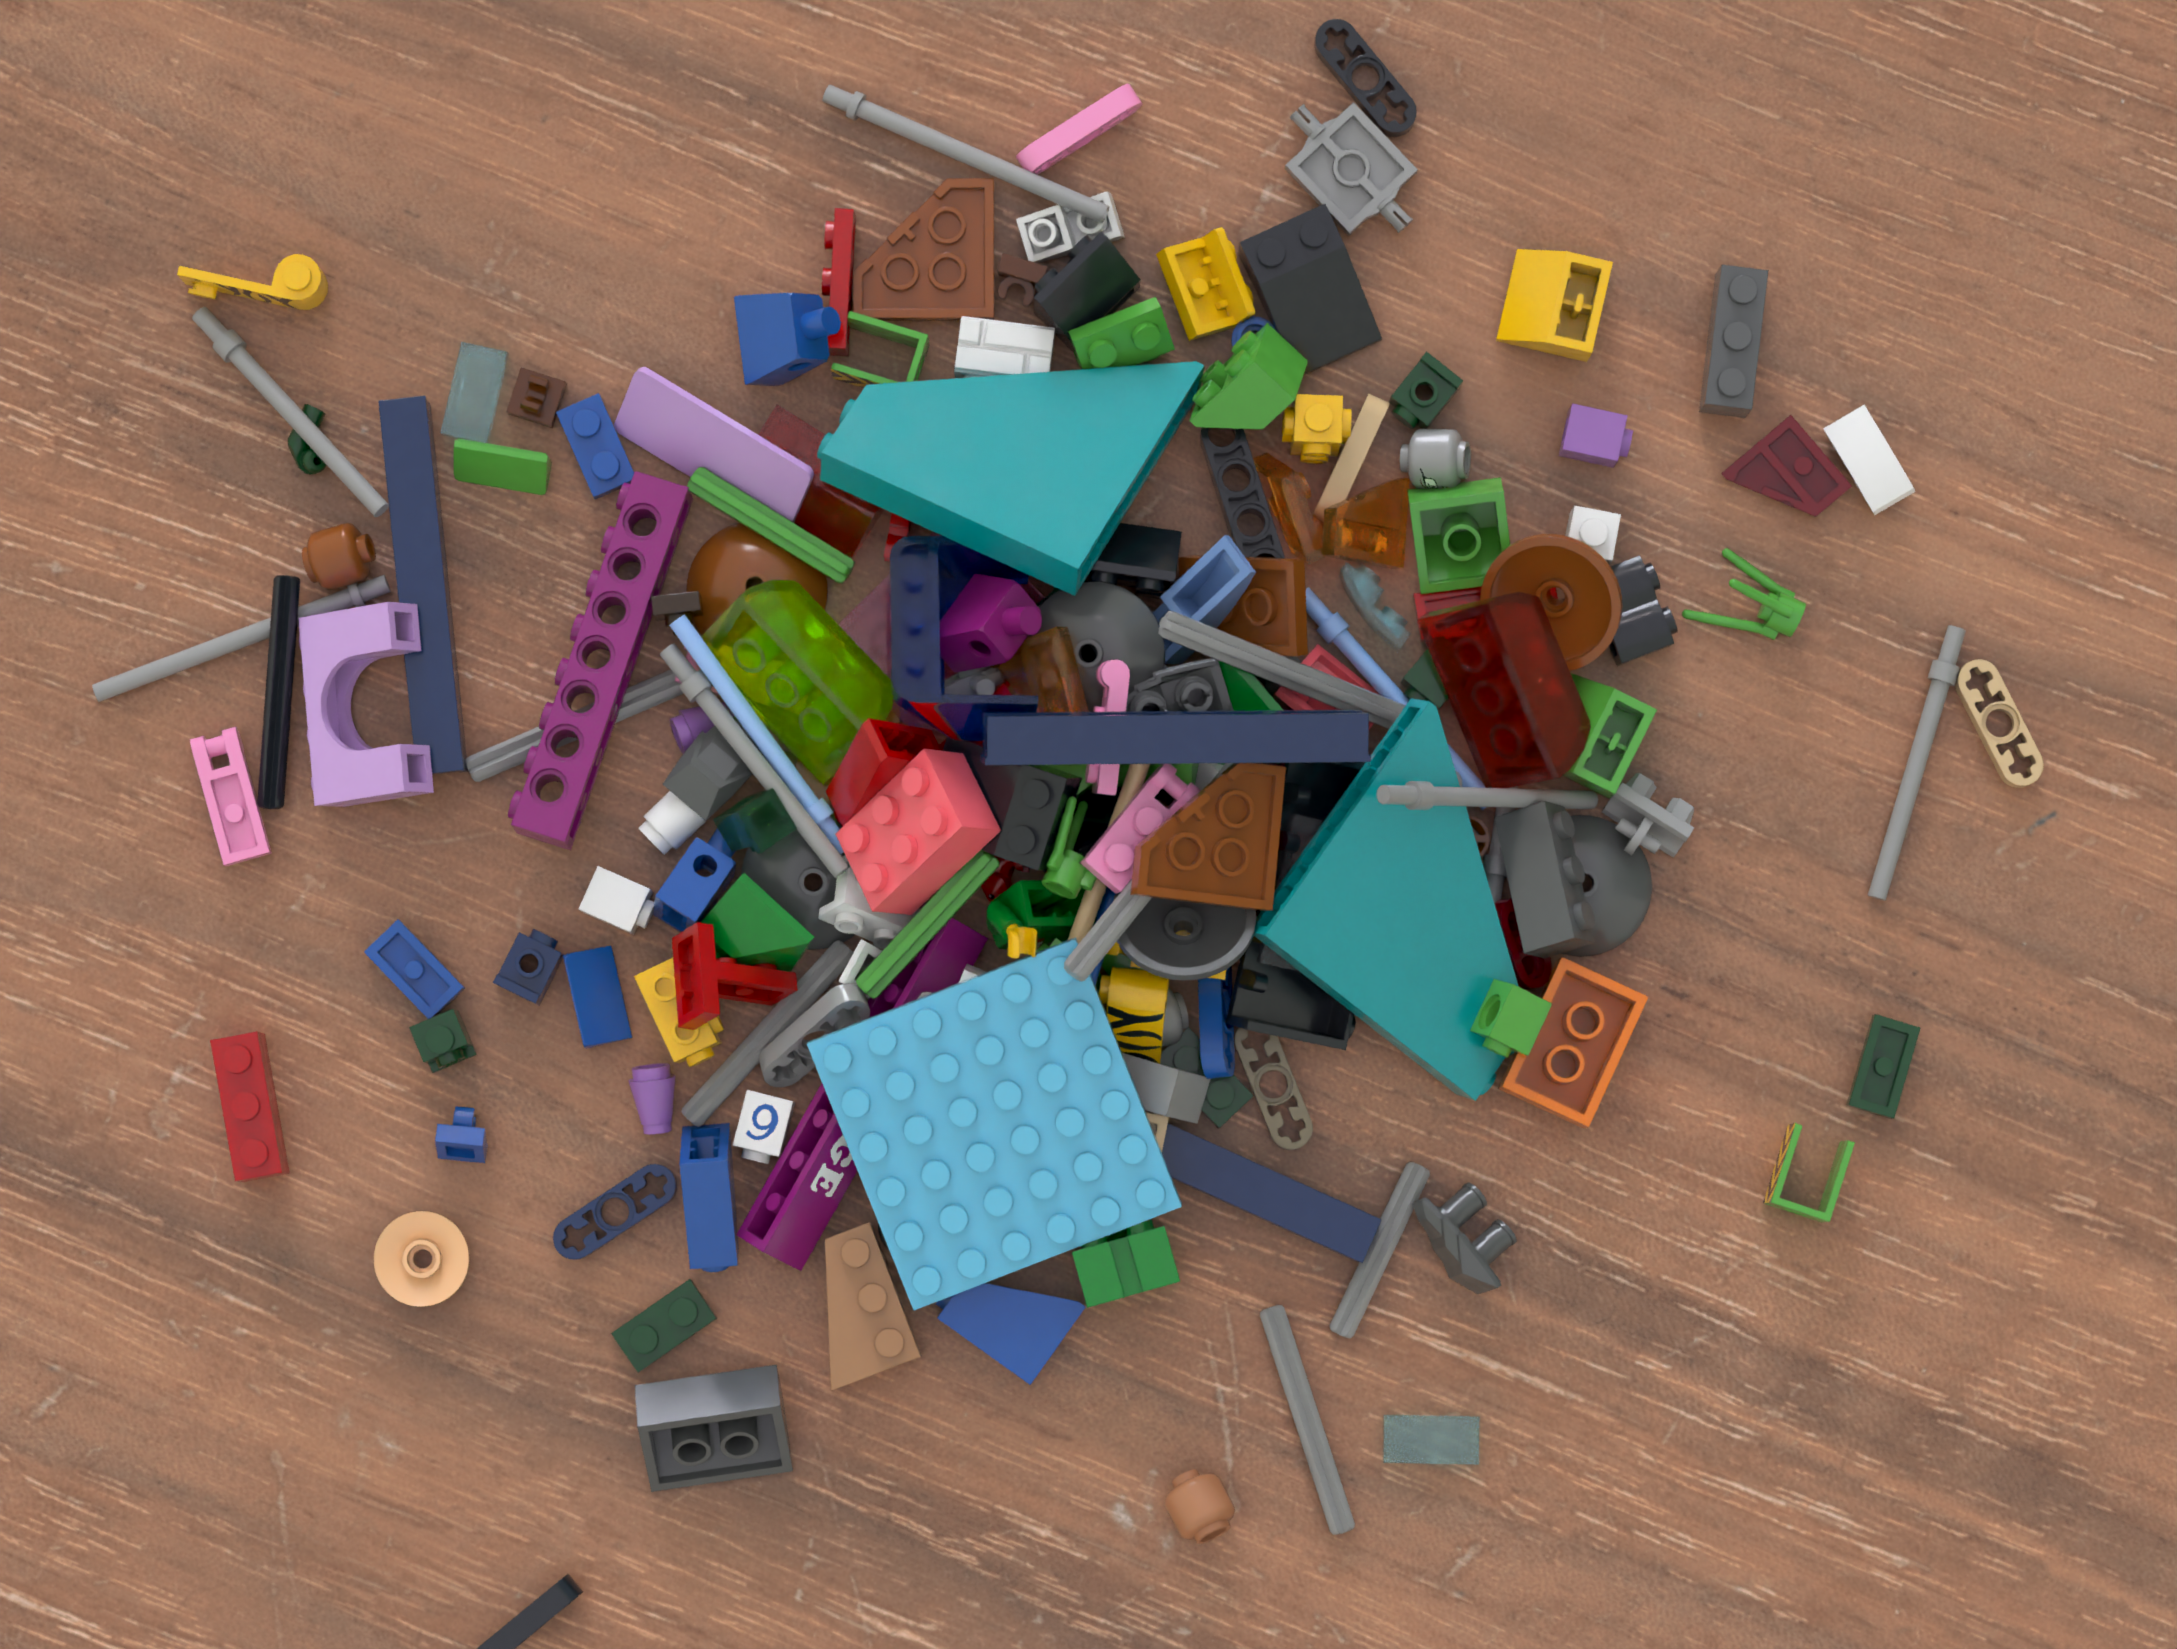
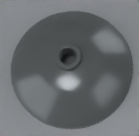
M1083 582L1075 596L1063 590H1059L1051 595L1039 607L1042 616L1040 630L1034 635H1028L1023 642V664L1027 679L1036 696L1053 712H1093L1094 706L1101 707L1104 687L1098 683L1096 671L1097 667L1104 661L1120 660L1128 666L1130 670L1128 694L1134 691V685L1152 678V672L1164 669L1165 664L1164 638H1161L1158 634L1160 625L1151 609L1138 596L1127 589L1105 582ZM1087 644L1094 645L1098 652L1097 658L1091 663L1086 662L1081 655L1083 647Z
M834 813L831 814L830 816L835 821L837 826L841 829L842 826L835 819ZM785 814L779 815L768 822L751 841L744 856L741 875L745 873L814 936L807 950L829 948L837 940L845 942L855 936V934L840 932L834 925L818 918L819 909L834 901L837 878H834ZM810 873H817L822 878V884L816 890H809L804 885V878Z
M1572 815L1571 818L1575 827V835L1572 837L1575 855L1580 859L1585 875L1592 880V888L1589 892H1584L1586 902L1591 906L1595 917V926L1592 928L1595 943L1561 954L1576 957L1594 956L1608 952L1621 945L1638 929L1650 905L1652 878L1648 861L1640 846L1637 847L1632 856L1623 851L1630 838L1615 830L1616 824L1600 817Z
M1120 893L1115 894L1114 900L1116 899V897H1117ZM1152 897L1117 942L1132 962L1151 974L1181 981L1203 979L1228 969L1246 952L1254 936L1256 910ZM1180 930L1188 931L1190 935L1180 936L1177 935L1176 932Z

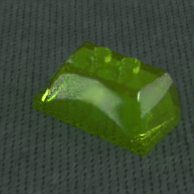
M769 580L750 587L701 636L759 718L822 784L828 781L838 770L861 725L868 718L885 721L893 706L894 684L891 679L795 580Z

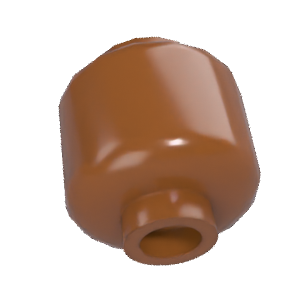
M344 523L312 533L308 539L307 546L302 549V560L307 576L313 583L318 582L323 588L333 590L367 579L370 572V562L376 560L374 543L368 534L362 535L356 526L351 523Z

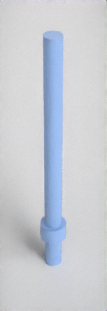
M1310 587L1306 588V612L1319 626L1316 631L1328 644L1333 642L1379 695L1407 705L1409 699L1403 695V692L1349 633L1347 629L1350 625L1338 612L1333 614ZM1448 744L1455 771L1462 778V787L1487 788Z
M684 614L669 625L765 759L840 854L844 853L835 835L840 828L830 816L834 812L823 797L820 799L816 797Z

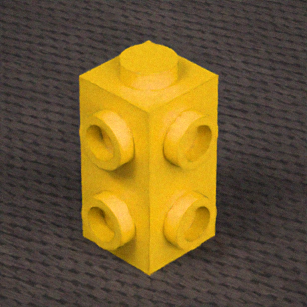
M1297 394L1292 407H1287L1284 410L1282 442H1291L1290 455H1300V462L1310 464L1328 463L1329 456L1337 457L1341 444H1346L1348 437L1351 436L1352 410L1343 409V396Z
M673 958L635 975L634 978L673 1061L679 1064L687 1061L688 1066L693 1067L714 1057L715 1054L712 1048L722 1043L718 1033L724 1030L719 1016L695 1030L678 1028Z

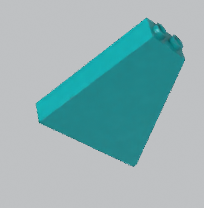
M1193 361L869 384L864 387L856 400H848L842 410L839 419L840 425L835 433L828 432L824 436L817 452V458L821 460L820 480L1075 596L1194 404L1192 399L1201 388L1202 383L1199 380L1203 376L1204 365Z
M1411 698L1371 754V762L1364 764L1275 890L1273 911H1261L1256 917L1254 936L1455 1094L1476 1101L1479 1095H1483L1491 1088L1496 1079L1495 1072L1506 1057L1484 1048L1482 1045L1485 1038L1470 1031L1494 979L1518 986L1466 806H1433L1429 810H1409L1405 805L1380 804L1377 799V790L1381 785H1405L1409 781H1428L1433 786L1460 787L1437 707L1430 701Z

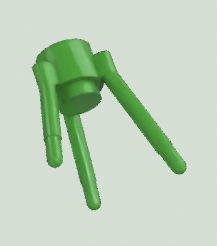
M1725 548L1722 551V555L1770 591L1766 595L1736 579L1729 581L1730 587L1762 604L1757 617L1764 620V623L1693 610H1684L1682 612V616L1685 619L1759 633L1775 640L1778 633L1788 637L1793 635L1803 616L1806 603L1794 598V592L1781 587L1745 559L1739 557L1730 549Z
M1073 796L1067 800L1054 849L1046 864L1048 869L1041 881L1046 889L1068 899H1075L1081 888L1091 891L1097 879L1080 864L1084 857L1073 851L1088 808L1087 802L1081 801L1073 817L1077 803L1076 798Z

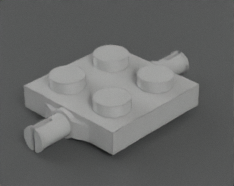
M1354 102L1337 118L1323 124L1313 116L1304 104L1298 108V112L1295 111L1290 116V119L1295 122L1308 138L1303 149L1285 165V170L1319 206L1326 204L1333 221L1348 236L1367 219L1377 216L1379 213L1386 218L1398 233L1403 231L1405 226L1407 227L1413 221L1394 200L1399 189L1417 174L1418 169Z

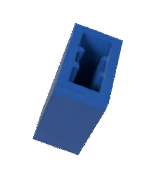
M730 1123L701 1125L699 1127L683 1126L679 1165L690 1269L701 1268L706 1272L723 1271L729 1266H738L739 1250L738 1236L736 1235L738 1229Z
M989 1283L968 1289L940 1300L935 1304L942 1309L937 1319L1030 1385L1086 1308L1079 1301Z

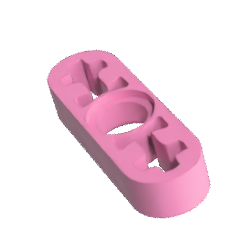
M1125 84L1029 144L1017 154L1016 159L1023 169L1038 175L1131 116L1142 106V102L1131 85Z

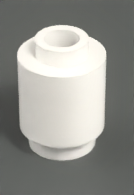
M669 791L643 816L646 821L639 827V830L665 855L672 847L677 850L706 821Z

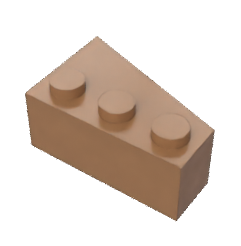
M868 1222L825 1239L831 1391L919 1358L922 1355L872 1223Z

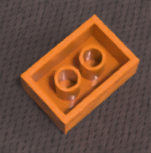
M1561 957L1556 961L1540 995V998L1552 1003V1006L1529 1056L1514 1052L1498 1089L1584 1129L1590 1126L1648 997Z

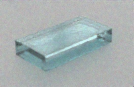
M461 342L440 432L442 435L483 443L489 442L508 360V352Z
M1383 1414V1463L1479 1465L1480 1417Z

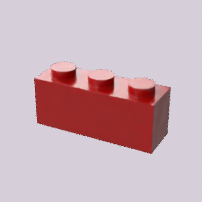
M256 1031L210 1040L235 1181L247 1182L289 1174L265 1034Z

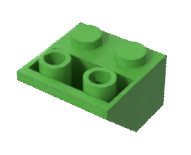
M1268 323L1256 334L1251 330L1246 332L1233 346L1231 351L1234 354L1224 364L1217 360L1203 373L1199 380L1203 385L1192 399L1196 404L1189 421L1195 427L1264 429L1295 401L1308 360Z
M1567 672L1525 757L1610 799L1615 795L1657 709L1615 688Z

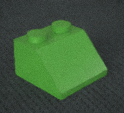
M1501 477L1461 482L1452 488L1407 489L1421 594L1481 587L1491 564L1503 550L1510 546Z

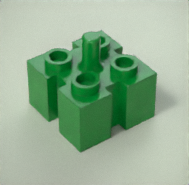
M1152 1219L1082 1245L1080 1250L1072 1252L1087 1308L1180 1282L1165 1226L1155 1228Z

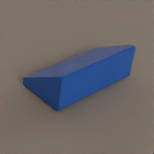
M612 946L563 955L584 1048L587 1049L633 1038Z

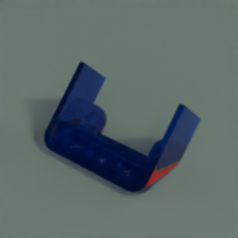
M945 536L904 537L898 540L892 547L889 561L891 691L896 703L945 736L959 741H983L984 712H1037L1038 696L945 694L944 660L940 656L939 622L974 574L1011 579L1019 584H1028L1029 575Z

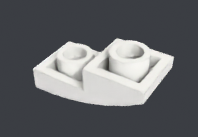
M1106 191L1090 197L1109 206L1108 214L1103 223L1059 204L1016 219L1028 261L1040 263L1067 256L1083 237L1088 235L1093 240L1101 231L1111 242L1125 238L1112 193Z
M1865 405L1823 428L1874 515L1916 492Z

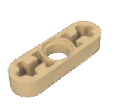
M1368 394L1351 430V436L1348 437L1312 517L1334 526L1390 403Z
M1982 659L1966 663L1959 670L1955 689L2000 778L2004 783L2015 788H2023L2034 783L2042 774L2043 759L1997 668L1992 663ZM1974 669L1977 675L1986 673L1989 681L1983 685L1988 698L1993 697L1997 693L2001 699L1999 702L1986 706L1980 712H1978L1975 704L1984 701L1980 691L1977 688L1969 690L1966 686V682L1971 679L1969 670ZM2000 710L2008 714L2012 722L2008 735L1996 737L1988 731L1986 719L1990 712ZM2019 735L2023 743L2015 745L2014 749L2020 759L2028 757L2031 760L2032 765L2026 769L2028 777L2024 778L2021 773L2012 775L2008 767L2014 763L2010 750L2007 749L2000 754L1996 746L2005 745Z

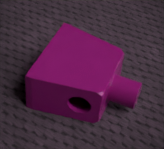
M974 574L927 638V641L953 672H963L1006 663L1013 657L1028 635H1034L1040 630L1042 625L1041 610L1016 581Z

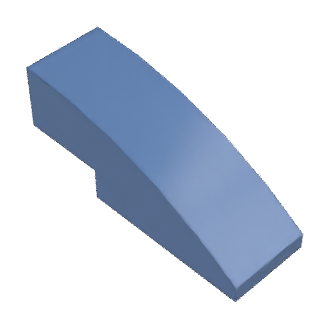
M1224 535L1160 596L1164 603L1153 614L1157 618L1158 623L1168 611H1174L1217 628L1245 592L1256 571L1231 537ZM1164 639L1165 664H1183L1195 652Z

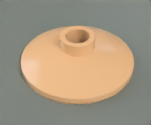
M416 1211L396 1218L380 1234L374 1250V1269L381 1286L391 1297L411 1306H432L450 1298L463 1284L469 1268V1249L464 1235L448 1218L433 1212ZM420 1250H427L432 1255V1262L427 1268H420L415 1262V1256Z

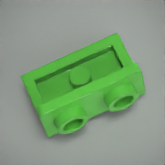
M1156 297L1068 331L1075 350L1074 355L1080 369L1135 366L1142 362L1152 361L1160 355L1175 350L1162 308Z

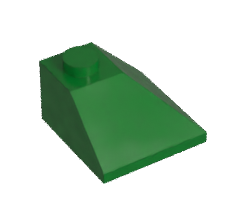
M745 873L736 880L701 921V923L712 924L714 927L716 958H734L737 960V964L749 966L773 964L777 967V970L791 972L814 939V936Z

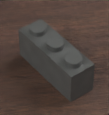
M1721 265L1715 274L1699 412L1746 418L1752 410L1769 270Z
M1542 801L1494 817L1524 954L1545 959L1595 943L1592 928L1595 926V917L1591 906L1585 900L1582 883L1585 880V872L1580 859L1575 855L1572 837L1575 835V827L1565 807Z

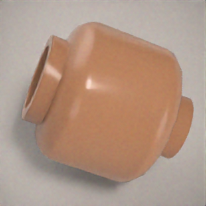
M1193 1469L1177 1476L1172 1481L1174 1489L1168 1493L1164 1504L1178 1534L1182 1538L1187 1540L1195 1539L1197 1544H1204L1220 1537L1231 1528L1229 1521L1234 1516L1235 1507L1221 1479L1217 1475L1212 1473L1200 1475L1197 1469Z

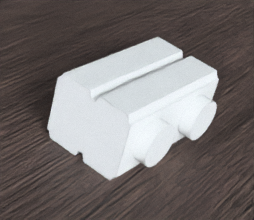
M961 316L954 369L955 377L968 378L1050 372L1055 328Z

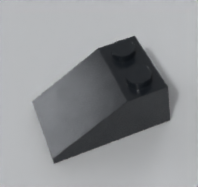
M1326 204L1320 205L1239 243L1238 254L1270 322L1276 331L1308 360L1304 375L1382 340L1345 244Z
M947 736L943 751L964 754L1001 829L981 850L1035 870H1047L1046 864L1054 849L1067 800L1071 796L1076 798L1082 778L1046 765H984L980 761V754H983V744L973 740H954Z

